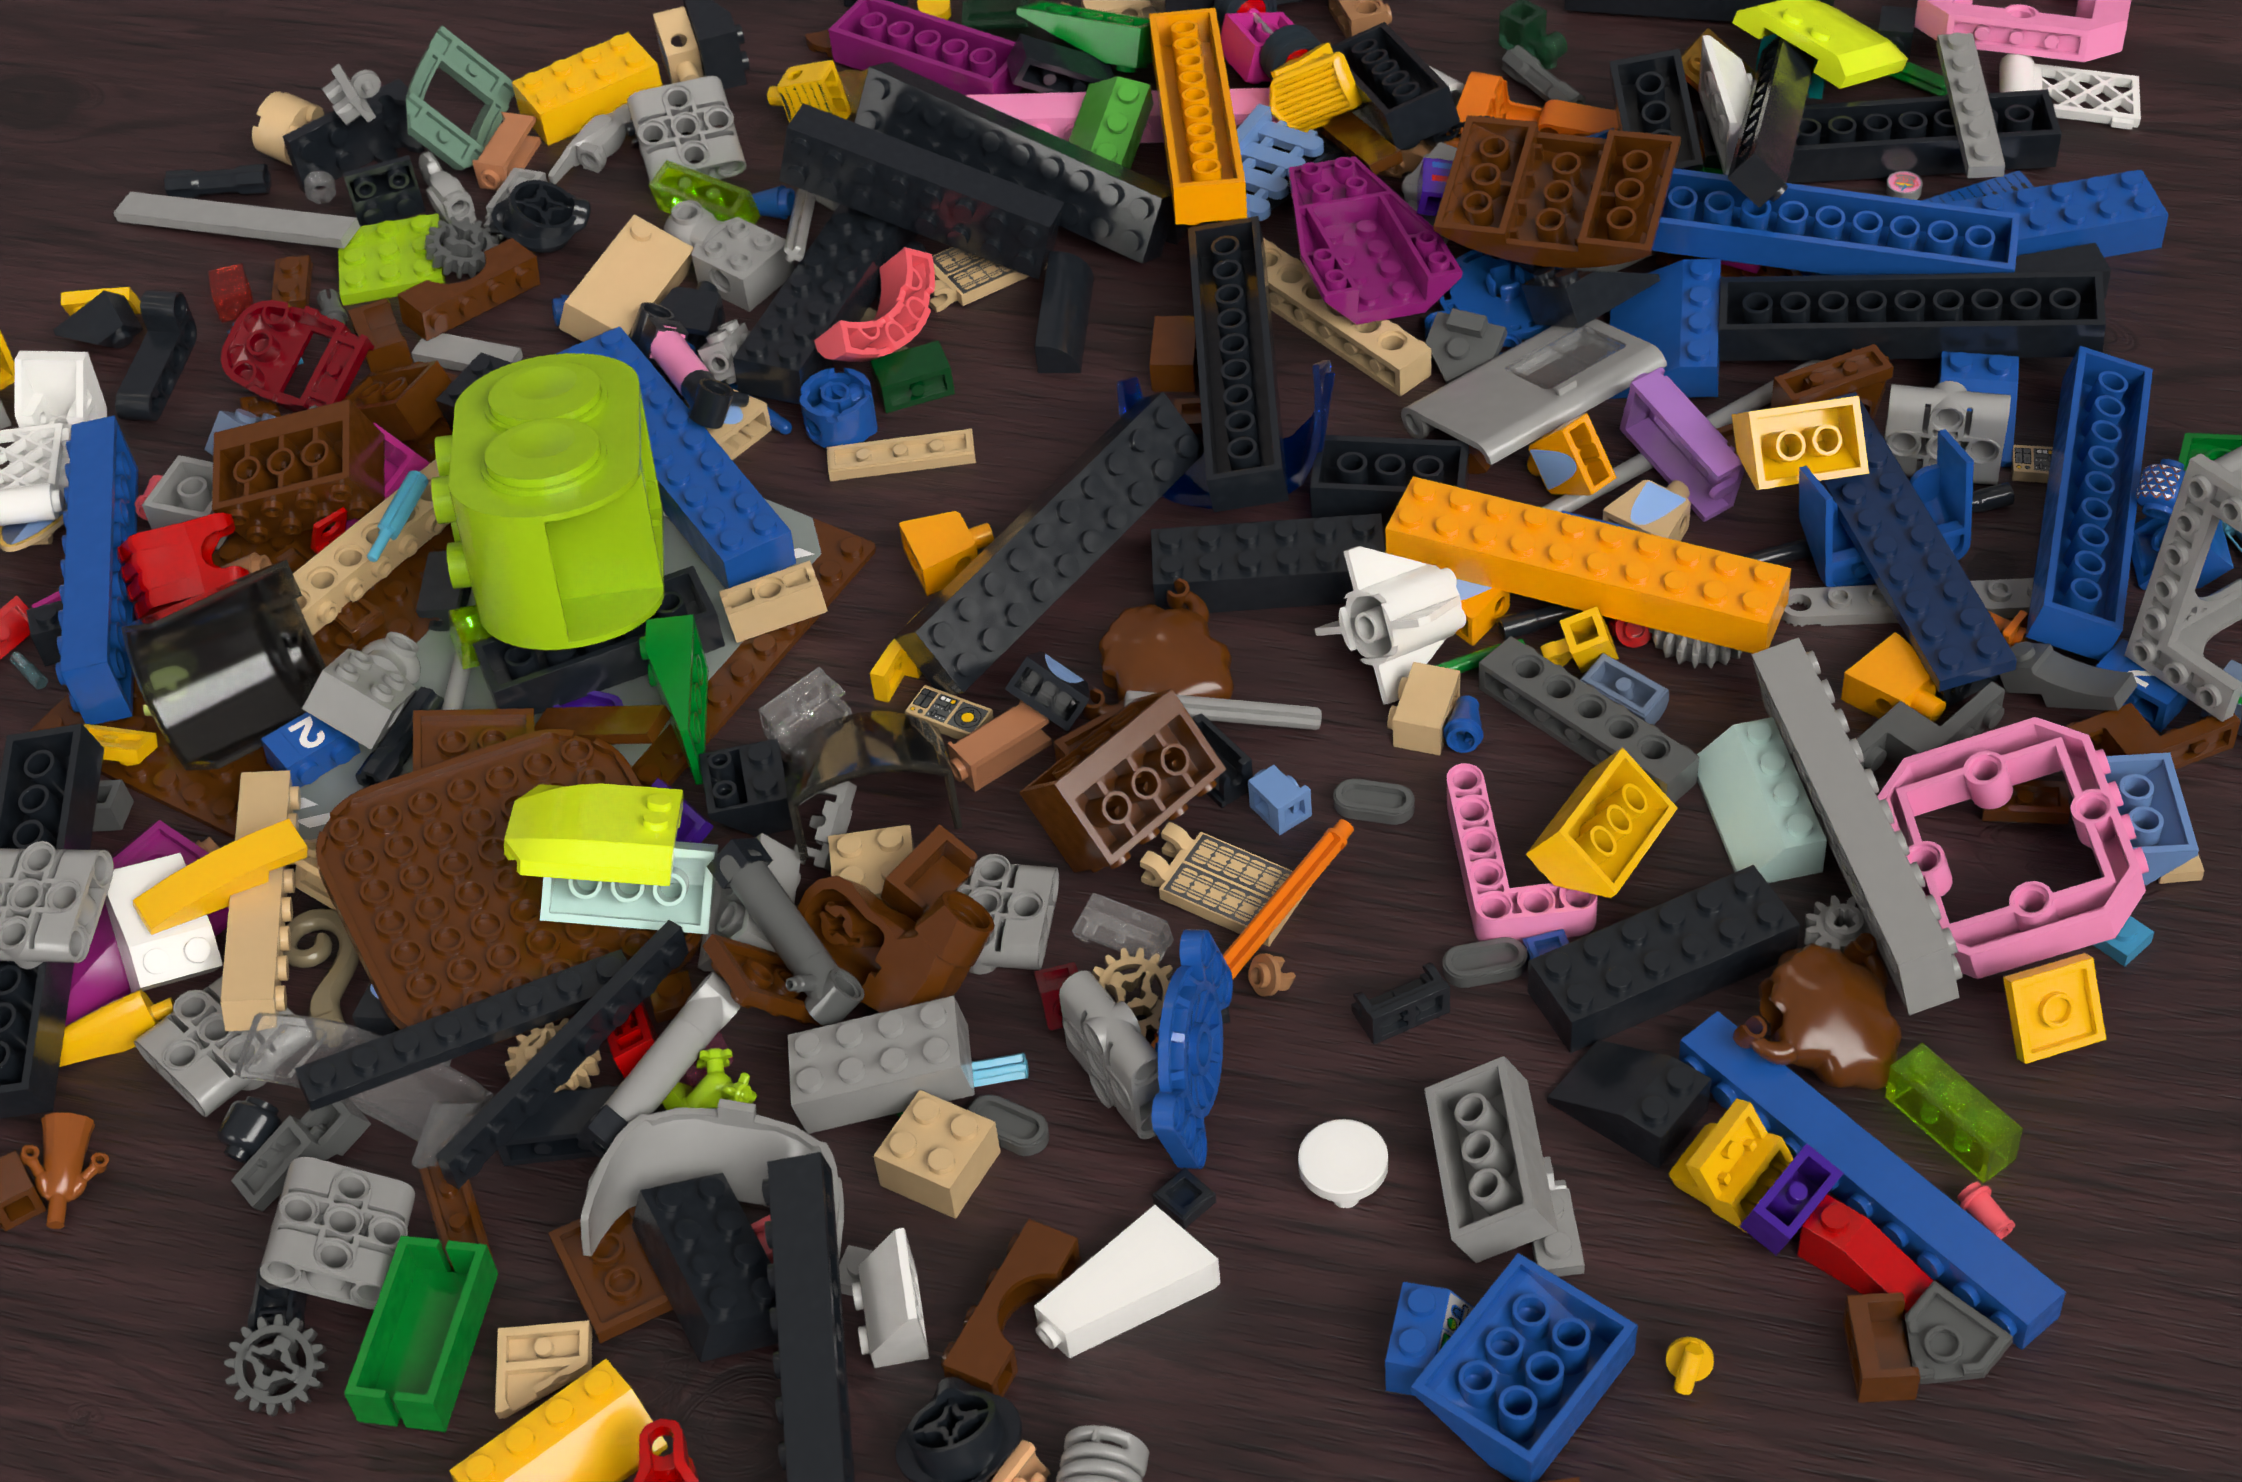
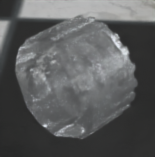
M318 171L306 176L304 186L308 200L317 204L330 202L336 195L334 178L328 172ZM317 186H325V187H326V188L321 189V190L314 189V188L317 187Z

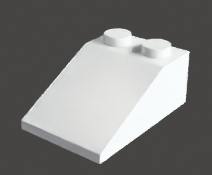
M181 853L114 869L105 903L131 993L140 989L145 991L208 974L223 966L213 929L207 915L151 935L133 906L135 898L168 876L186 867Z
M905 1228L895 1229L858 1266L860 1282L852 1283L856 1311L864 1309L866 1326L858 1327L862 1355L870 1354L875 1368L929 1359L917 1270Z

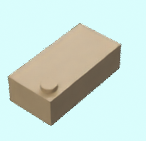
M633 215L564 302L559 329L582 342L619 326L630 337L641 303L660 304L673 288L678 287L688 275L694 247L642 218Z

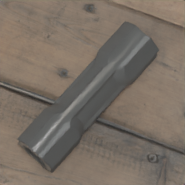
M1517 45L1513 49H1508L1503 56L1501 69L1518 83L1528 86L1546 102L1548 100H1561L1585 105L1586 97L1568 83L1557 79L1541 66L1540 61L1522 46Z

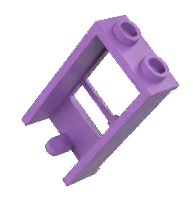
M1661 366L1648 374L1642 373L1631 382L1619 429L1669 484L1674 480H1678L1688 487L1690 491L1688 499L1691 502V509L1705 522L1734 506L1745 468L1739 456L1734 453V447L1727 445L1728 441L1674 382L1667 375L1664 376L1665 370Z

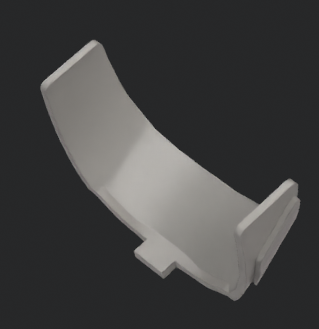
M719 1099L717 1109L674 1108L649 1115L640 1114L630 1121L616 1136L589 1179L587 1196L580 1219L583 1255L592 1256L599 1242L615 1220L627 1209L637 1205L640 1190L723 1173L738 1201L770 1208V1206L765 1204L762 1192L763 1179H768L767 1162L821 1152L832 1169L838 1257L840 1259L844 1225V1197L841 1177H838L834 1156L827 1142L818 1141L794 1125L757 1115L756 1104Z

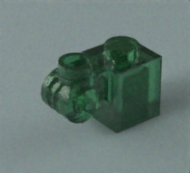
M1517 0L1499 13V46L1508 50L1520 45L1536 57L1545 69L1556 67L1558 58L1563 56L1568 49L1567 41L1560 32L1553 31L1549 35L1546 34L1547 10L1532 2Z

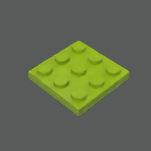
M439 213L360 226L344 249L338 248L339 291L343 306L398 297L397 294L426 280L445 284L444 268L434 269L432 267L433 260L426 259L425 250L426 235H429L430 227L438 228V221H440Z

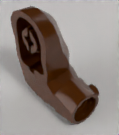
M837 875L818 879L805 891L797 907L838 967L849 972L859 981L865 994L861 1002L879 1013L953 996L961 987L971 966H974L995 927L989 912L980 903L959 891L948 890L943 892L915 922L908 916L889 908L866 886Z

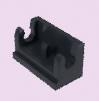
M447 551L428 553L416 612L419 618L437 617L442 619V621H430L428 627L430 630H459L461 632L472 587L453 588L448 570Z
M1201 713L1194 717L1193 721L1226 768L1223 773L1215 778L1217 785L1206 794L1221 808H1224L1249 792L1248 780L1253 777L1252 759Z
M1431 962L1422 965L1425 973L1421 974L1419 979L1370 1000L1362 991L1353 994L1356 1002L1351 1004L1352 1012L1373 1045L1450 1012V985L1446 980L1444 981Z

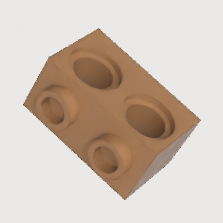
M1328 0L1329 12L1346 39L1383 22L1387 24L1392 23L1390 7L1387 3L1384 4L1382 0Z

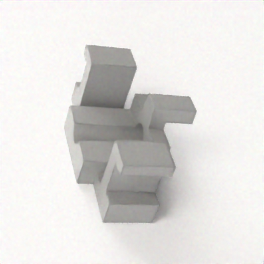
M815 774L811 789L819 794L835 797L836 801L826 800L822 811L823 816L812 815L809 826L817 830L814 840H816L817 844L823 845L822 850L795 844L794 851L801 854L800 864L805 865L806 858L815 859L813 866L831 872L828 836L847 833L853 812L850 809L857 786L838 779L836 787L828 785V778Z

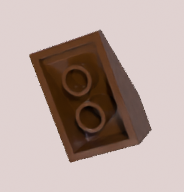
M438 360L369 373L342 401L350 399L372 423H376L398 440H413L417 442L430 434V427L436 420L444 417L435 400L452 381Z

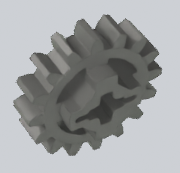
M451 217L449 224L440 220L438 221V228L430 227L429 235H426V259L433 260L432 267L434 269L443 267L444 275L456 272V276L459 279L462 278L463 274H468L473 278L476 276V272H481L486 264L484 252L481 250L484 249L486 251L498 245L500 237L493 235L490 227L483 229L482 221L480 220L475 224L470 223L469 217H465L463 222H458L455 217Z
M276 1314L273 1325H270L261 1316L257 1318L258 1329L253 1332L245 1326L240 1329L245 1337L242 1344L230 1342L229 1347L237 1352L236 1358L224 1360V1365L234 1369L235 1374L228 1377L225 1381L229 1386L241 1387L234 1396L237 1401L243 1402L250 1397L252 1398L249 1410L258 1413L263 1405L266 1404L267 1415L271 1417H276L281 1405H283L288 1413L293 1414L296 1409L294 1401L297 1399L307 1404L312 1402L307 1392L310 1387L322 1389L324 1384L315 1377L317 1372L328 1370V1365L318 1361L317 1357L327 1350L323 1344L312 1345V1342L318 1335L314 1329L310 1328L301 1333L303 1328L302 1320L295 1318L287 1326L285 1316ZM280 1335L276 1337L272 1344L261 1348L256 1346L265 1338ZM299 1343L306 1356L305 1369L300 1367L296 1356L300 1348L298 1346ZM260 1357L268 1360L271 1358L278 1360L280 1358L287 1368L293 1370V1373L290 1374L285 1371H274L272 1373L273 1370L267 1367V1364L261 1361ZM247 1361L253 1364L256 1374L253 1382L254 1387L247 1376ZM292 1382L297 1384L287 1393L272 1396L273 1394L276 1395L281 1386Z

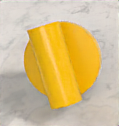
M1682 1337L1672 1342L1668 1347L1666 1365L1670 1373L1676 1377L1673 1386L1674 1390L1683 1395H1690L1695 1382L1706 1378L1711 1373L1714 1355L1709 1345L1695 1337Z

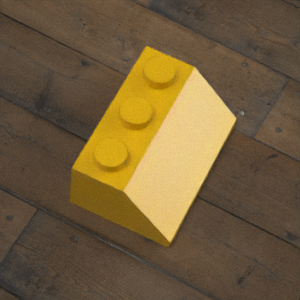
M1859 396L1732 414L1737 455L1756 490L1799 484V467L1807 466L1819 481L1869 474Z

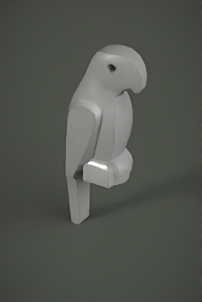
M627 103L606 115H596L582 128L549 172L550 183L556 185L573 166L580 164L583 165L584 169L597 173L604 168L607 157L615 153L625 139L627 133L625 123H629L631 118Z
M428 151L421 154L418 161L420 174L429 186L426 189V193L436 213H439V217L447 224L450 223L451 217H455L458 222H463L465 217H469L470 223L475 224L477 219L471 196L468 192H465L456 177H452L449 173L443 172L432 153Z

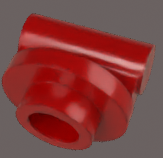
M1617 619L1608 623L1611 636H1616L1623 645L1630 648L1645 645L1653 635L1649 632V627Z

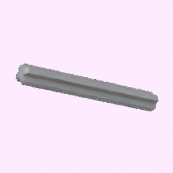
M800 188L797 189L783 250L786 253L785 260L789 263H792L793 260L799 262L803 260L816 199L813 193Z
M1129 690L1125 694L1124 707L1136 698L1154 693ZM1177 695L1192 719L1202 713L1210 721L1312 730L1319 729L1321 725L1322 712L1318 707Z

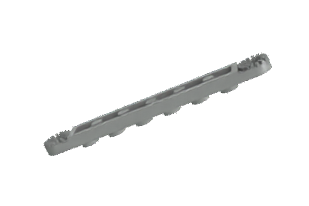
M2034 578L1970 581L1988 611L2003 618H2015L2020 610L2029 613ZM1877 585L1790 589L1788 603L1781 617L1787 624L1790 625L1791 623L1796 627L1797 625L1803 627L1812 624L1835 626L1899 623ZM1797 602L1799 604L1804 603V606H1807L1808 609L1796 611L1791 609L1789 605L1797 604Z

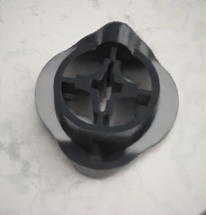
M542 180L524 181L515 186L511 194L493 208L489 227L493 233L502 234L508 239L513 238L530 251L540 253L555 252L562 249L575 233L586 227L590 217L591 204L588 200L579 199L553 183Z
M954 1376L946 1377L937 1385L931 1401L914 1416L899 1437L895 1452L900 1471L911 1482H987L989 1477L1002 1466L1007 1457L1014 1451L1022 1433L1020 1415L1014 1404L1008 1399L975 1387L961 1378Z

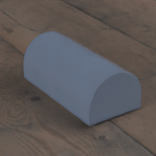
M1604 653L1601 654L1580 679L1585 684L1594 686L1599 693L1610 700L1625 706L1632 714L1648 724L1654 725L1661 718L1669 702V689Z

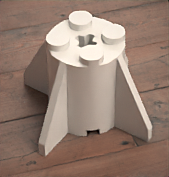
M1361 546L1353 547L1343 552L1354 591L1347 593L1343 598L1348 599L1346 606L1341 607L1339 610V621L1315 628L1316 636L1342 634L1350 651L1357 649L1365 657L1360 659V661L1373 665L1383 704H1390L1398 700L1400 680L1403 676H1409L1413 662L1427 664L1446 638L1453 636L1458 629L1465 626L1466 614L1462 609L1461 599L1456 588L1457 579L1451 569H1440L1436 565L1414 561Z

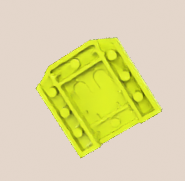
M1778 0L1738 10L1732 22L1757 39L1776 34L1818 59L1813 73L1840 89L1901 72L1908 61V58L1889 39L1837 8L1817 0Z
M602 783L573 786L540 784L514 801L504 838V855L508 860H516L517 872L524 876L670 886L674 848L683 811V790Z

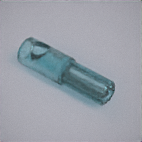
M14 652L11 655L10 662L36 689H42L47 685L48 679L20 652Z

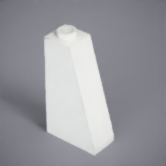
M1154 1205L1034 1306L1038 1325L1036 1332L1043 1343L1049 1348L1054 1349L1057 1347L1068 1358L1076 1356L1215 1289L1221 1283L1218 1258Z

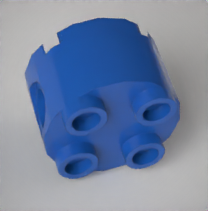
M830 368L813 374L803 383L800 389L801 397L799 396L806 434L813 443L823 448L862 443L869 436L877 432L878 425L871 384L863 373L851 368H844V373H835L834 368Z

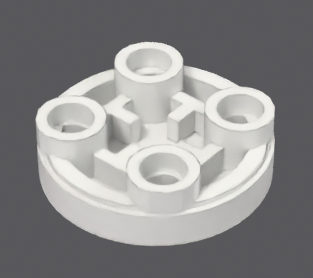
M1338 1119L1322 1123L1312 1129L1300 1145L1298 1153L1299 1175L1305 1185L1319 1197L1333 1201L1340 1208H1351L1360 1199L1375 1192L1383 1183L1388 1173V1151L1386 1144L1377 1131L1359 1121Z

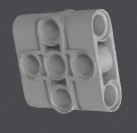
M706 76L641 90L630 95L627 99L639 142L640 154L644 159L653 190L666 192L733 177L746 169L747 165L734 125V116L729 108L721 79L717 76ZM676 104H682V105H683V106H681V107H674V105H676ZM723 125V126H725V127L716 128V127H714V126ZM684 132L692 133L690 135H682ZM653 139L660 140V141H658V142H653V143L648 142V141L653 140ZM693 160L701 161L697 164L689 163Z
M1944 381L1937 384L1934 388L1891 384L1884 440L1906 476L1912 477L1919 469L1937 464L1938 431L1946 429L1974 460L1973 483L1997 485L2009 419L2011 395L1967 391L1962 384L1954 381Z
M45 841L35 842L26 849L0 848V961H14L20 968L24 969L35 968L42 962H82L89 952L113 877L114 863L110 853L106 850L55 849L54 846Z
M988 854L976 861L973 874L956 891L966 894L980 903L992 916L995 927L974 966H971L969 972L977 975L987 974L997 967L1027 970L1042 969L1058 895L1059 871L1057 867L1010 864L1007 858L999 854Z
M1085 970L1074 973L1062 984L1059 992L1063 1017L1062 1024L1065 1031L1067 1048L1089 1075L1093 1090L1104 1106L1107 1108L1116 1107L1139 1138L1150 1139L1156 1136L1152 1127L1151 1113L1154 1097L1160 1092L1158 1053L1142 1035L1136 1016L1125 1002H1114L1091 972Z
M223 976L204 990L195 989L181 994L176 999L171 1014L134 1040L136 1048L147 1063L204 1117H207L241 1090L250 1091L263 1086L271 1075L270 1068L310 1038L301 1021L288 1008L286 1011H279L278 1029L225 1032L220 1003Z
M299 1157L292 1160L288 1167L260 1267L262 1278L278 1287L366 1309H374L400 1236H408V1225L415 1200L414 1189L409 1184L400 1180L316 1158Z

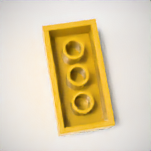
M627 32L622 35H616L610 40L594 47L586 48L582 52L566 59L558 60L538 71L527 73L523 77L512 81L520 114L535 116L536 123L532 128L549 146L579 133L596 115H606L621 105L626 104L627 99L635 92L660 87L662 82L656 61Z

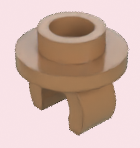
M1265 953L1258 954L1253 958L1248 971V979L1258 995L1263 997L1272 996L1278 990L1286 991L1291 987L1296 975L1294 972H1281L1280 969L1285 962L1282 957Z

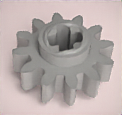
M1835 895L1831 896L1829 907H1826L1821 902H1816L1814 913L1806 914L1804 944L1814 943L1821 947L1839 949L1844 954V948L1851 941H1855L1862 933H1870L1863 914L1855 907L1856 901L1854 897H1850L1847 900V904H1840L1839 899Z

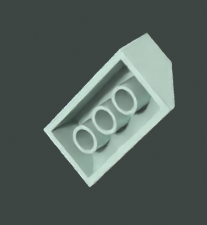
M1770 717L1732 725L1697 754L1699 756L1697 782L1734 872L1754 865L1767 883L1823 872L1827 839L1774 718Z
M676 841L670 886L543 877L540 920L659 930L670 920L680 925L683 932L708 934L715 878L708 870L707 865L716 857L718 845Z

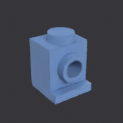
M1275 765L1260 770L1248 780L1250 807L1279 836L1312 816L1311 789L1307 785L1300 788L1292 776H1286Z

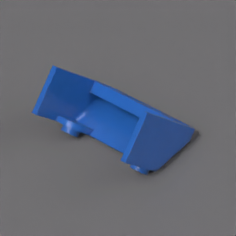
M1943 429L1938 431L1937 464L1919 469L1909 481L1956 559L1960 560L1968 552L1971 545L1974 460L1948 431ZM1807 466L1799 467V519L1821 581L1826 587L1875 584L1876 582L1838 518L1837 503Z

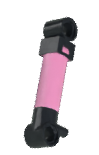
M641 303L630 339L638 345L640 351L649 361H655L659 364L690 405L688 416L692 421L707 428H722L729 407H746L749 403L748 394L736 392L729 385L713 377L686 342L689 332L680 321L673 320L674 313L659 304Z

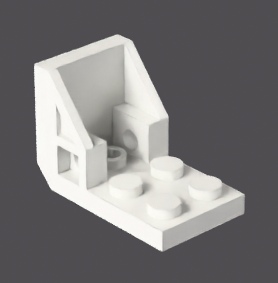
M19 351L15 358V418L19 428L63 423L64 428L70 427L71 429L72 424L107 417V406L88 352ZM52 437L42 438L37 442L43 444ZM63 446L58 489H61L63 496L64 488L69 486L65 464L70 463V458L66 446ZM26 448L17 455L23 457L32 450ZM43 456L34 463L40 465L49 458ZM23 469L22 471H20L19 473L15 474L14 476L20 478L21 476L25 475V474L28 473L29 471L26 470V469ZM41 477L32 484L48 483V480ZM3 482L2 484H0V488H4L9 484Z

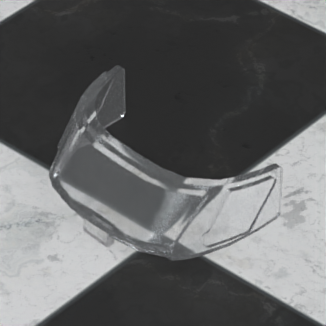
M257 1013L252 1021L237 1063L235 1075L243 1079L278 1083L301 1089L296 1079L294 1068L382 1036L354 1025L327 1019L278 1013ZM451 1060L349 1097L362 1113L385 1123L419 1142L412 1159V1165L419 1169L438 1166L439 1163L436 1155L494 1096V1093L485 1089L477 1081L450 1067Z

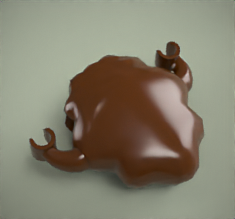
M1181 578L1175 580V590L1179 594L1167 591V602L1173 609L1164 610L1154 604L1136 608H1125L1119 617L1111 623L1108 631L1099 641V650L1102 655L1100 657V664L1103 670V683L1117 692L1119 702L1113 705L1106 704L1104 693L1099 689H1092L1090 691V698L1096 704L1091 705L1087 703L1082 710L1087 719L1093 720L1119 705L1124 707L1125 694L1129 690L1158 693L1173 689L1176 695L1231 699L1234 690L1230 673L1232 657L1227 645L1210 637L1208 628L1210 617L1207 605L1200 596L1190 591L1186 580Z
M1870 933L1860 934L1855 941H1851L1844 948V954L1839 949L1821 947L1814 943H1810L1799 950V952L1794 953L1784 963L1775 968L1773 974L1759 985L1760 1016L1750 1017L1745 1022V1025L1741 1024L1733 1032L1735 1043L1742 1048H1752L1759 1056L1777 1065L1793 1064L1809 1069L1828 1087L1836 1089L1853 1087L1872 1091L1889 1086L1898 1069L1897 1049L1902 1035L1901 1027L1886 1006L1885 989L1888 985V975L1882 959L1875 952L1877 950V941ZM1767 1025L1770 1027L1771 1041L1764 1038L1767 1033Z

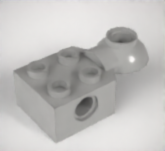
M685 200L677 203L672 208V214L665 222L663 231L694 247L692 259L698 284L701 281L711 282L716 286L718 294L721 295L722 299L748 312L752 311L784 284L795 269L793 261L789 263L785 260L786 253L783 251L785 239L740 217L720 222L697 201Z
M389 632L385 638L368 643L362 648V651L348 648L322 670L302 709L372 750L389 732L416 690L412 684L419 681L421 674L420 662L416 655L419 650L418 645L401 633Z

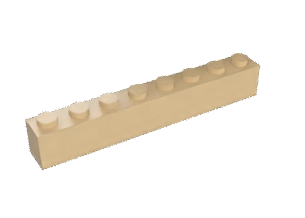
M290 770L241 772L235 841L286 819H290L299 833L298 814L293 813V810H300L301 808L300 787L292 786ZM294 863L269 871V882L230 896L220 1000L225 1032L278 1029L279 1011H286L287 1009L286 986H281V981H288L289 979L288 956L283 955V951L291 950L290 926H285V922L293 921L292 897H287V894L295 892L294 869H289L290 865H296Z

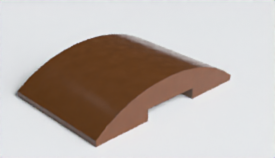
M1467 115L1433 225L1434 231L1465 247L1491 256L1547 267H1605L1650 256L1679 152L1681 136L1609 129L1605 139L1539 132L1538 122Z

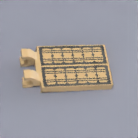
M951 247L932 256L935 269V290L932 294L936 297L930 299L929 305L936 313L944 310L956 301L965 306L1029 276Z
M1168 822L1161 832V838L1167 841L1162 847V854L1174 858L1169 865L1164 858L1149 850L1140 861V867L1146 869L1141 876V882L1153 887H1160L1161 900L1239 934L1242 933L1293 872L1290 869L1203 832H1200L1194 840L1183 828L1171 822ZM1302 898L1263 943L1268 947L1271 945Z

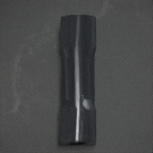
M267 164L242 165L235 169L196 171L192 169L166 171L164 178L165 191L168 196L197 199L204 195L231 193L242 195L268 194L272 186L271 174Z
M420 687L418 691L414 692L412 698L377 749L368 756L355 776L360 785L366 788L400 775L403 765L413 753V710H441L444 698L437 695L433 689Z

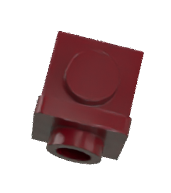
M1075 962L1034 971L1047 1026L1050 1030L1063 1028L1059 992L1067 978L1078 972Z

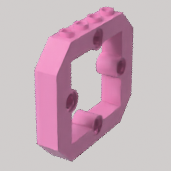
M1918 0L1914 27L1936 41L1938 35L1973 33L1978 50L2087 62L2122 52L2131 0H2078L2075 17L2039 13L2038 10L2031 6L2020 4L2010 5L2006 8L1972 5L1973 0Z
M2033 717L1903 758L1877 796L1879 801L1887 800L1894 818V823L1890 825L1894 832L1901 830L1906 839L1910 855L1906 857L1910 864L1917 862L1925 881V887L1922 888L1925 895L1932 894L1937 902L1942 918L1938 920L1941 928L1948 927L1954 937L1958 953L1954 955L1963 974L1980 979L2114 939L2146 892L2142 874L2149 872V867L2141 847L2133 849L2130 840L2135 839L2136 834L2129 814L2120 816L2117 807L2124 805L2116 781L2107 783L2105 775L2111 773L2107 757L2103 749L2095 751L2088 734ZM2063 771L2073 798L2071 814L2077 836L2084 845L2092 848L2102 878L2056 892H2052L2049 886L2042 882H2025L2018 885L2011 892L2009 897L2010 906L1950 924L1941 896L1950 890L1953 883L1952 874L1941 846L1935 842L1922 841L1914 816L1972 799L1974 804L1980 808L1996 809L2005 805L2011 799L2014 785Z

